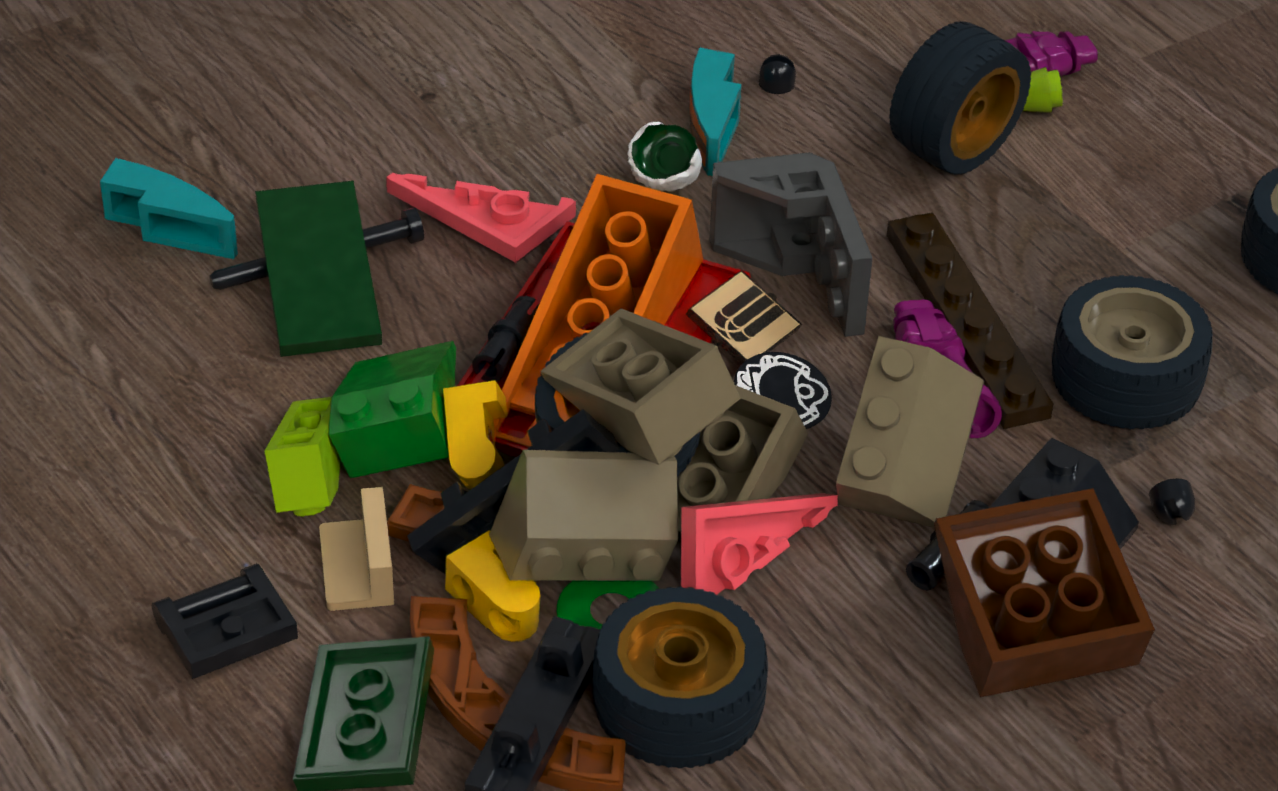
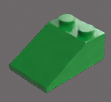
M454 341L354 363L331 398L328 434L350 479L449 457L443 388L455 387L456 346Z

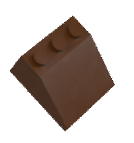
M1094 488L936 518L934 527L959 641L980 697L1140 664L1155 629Z

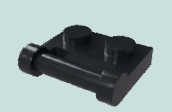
M257 563L241 569L240 576L174 601L170 597H166L152 603L153 615L162 634L167 635L192 679L298 638L297 622L261 566Z

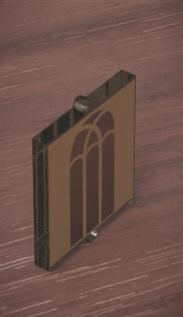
M742 270L690 307L686 313L694 323L712 338V344L721 346L741 365L747 359L757 354L771 352L797 332L802 325L801 322L776 301L775 294L767 293Z

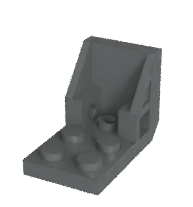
M808 152L713 163L709 240L713 251L780 276L815 272L818 284H825L829 314L832 318L838 317L844 336L864 335L873 258L834 162Z

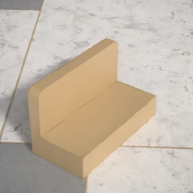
M383 487L361 489L362 520L322 523L319 526L326 606L330 611L394 605L392 561Z

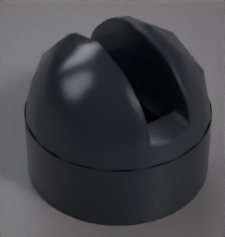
M781 54L771 55L763 61L759 71V86L764 91L772 94H785L795 87V67L787 56Z
M1175 478L1162 481L1153 486L1149 492L1152 509L1156 517L1164 523L1176 525V518L1182 517L1187 521L1195 511V497L1192 486L1185 479Z

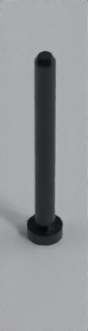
M414 207L401 211V219L363 229L366 249L406 237L411 244L424 240L422 221ZM265 257L214 271L210 275L212 287L222 290L268 277Z

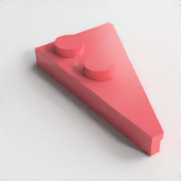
M391 173L386 177L387 193L515 263L563 227L566 221L576 217V201L571 198L561 197L559 205L556 206L530 202L529 192L506 191L493 186L457 181L455 190L427 186V176Z
M820 493L681 507V587H690L697 590L703 589L706 592H714L716 595L724 589H737L747 581L752 571L762 569L790 547L788 539L803 527L814 528L828 516L829 511L833 507L838 506V495Z

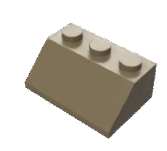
M878 336L836 481L839 505L935 528L936 518L946 517L949 512L984 380L932 348Z
M523 450L489 533L509 579L660 581L678 541L676 458L673 456L658 465L634 453Z

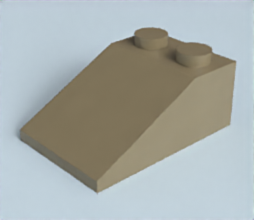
M621 308L540 371L546 382L579 410L584 409L599 424L613 433L615 440L626 450L658 465L678 454L685 443L706 426L717 422L728 408L741 399L716 345Z
M735 385L741 399L728 408L717 422L706 426L700 431L695 455L691 458L689 465H686V469L683 472L681 471L677 477L679 534H681V507L769 499L785 480L808 436V432L795 408Z

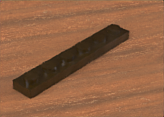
M931 212L888 221L887 238L924 299L931 301L935 309L943 312L946 320L956 330L957 336L962 339L965 349V363L973 374L984 380V385L990 389L998 400L1002 413L1000 424L1003 429L1051 419L1054 403L935 214Z

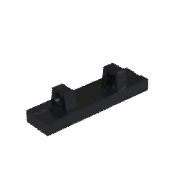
M584 409L556 429L552 428L548 421L543 419L527 431L532 446L526 450L617 452L619 450L613 433L599 424ZM521 454L470 491H466L458 482L441 493V498L445 509L407 535L412 551L446 574L447 555L485 532L491 531Z
M556 616L552 618L465 782V791H534L593 675L594 650L601 629L580 626L570 620Z

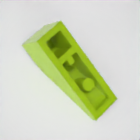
M332 397L293 401L264 450L276 513L293 511V514L296 516H310L324 511L327 506L331 505L339 487L341 459L328 435Z

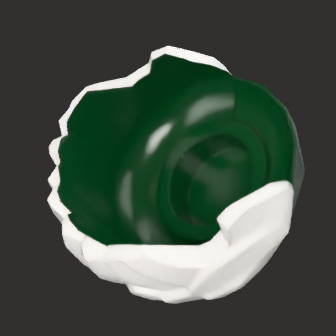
M661 122L647 123L637 131L628 145V163L631 166L635 180L643 183L648 188L674 192L677 189H682L692 184L700 173L702 157L695 138L687 129L678 125H664Z

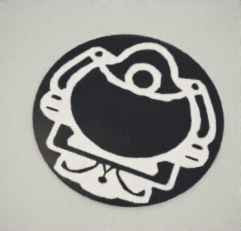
M766 352L757 354L747 359L738 368L734 377V384L736 386L795 408L806 429L820 423L826 417L831 407V389L824 375L810 362L789 353Z

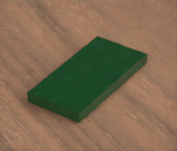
M354 180L255 191L280 357L382 345V331Z

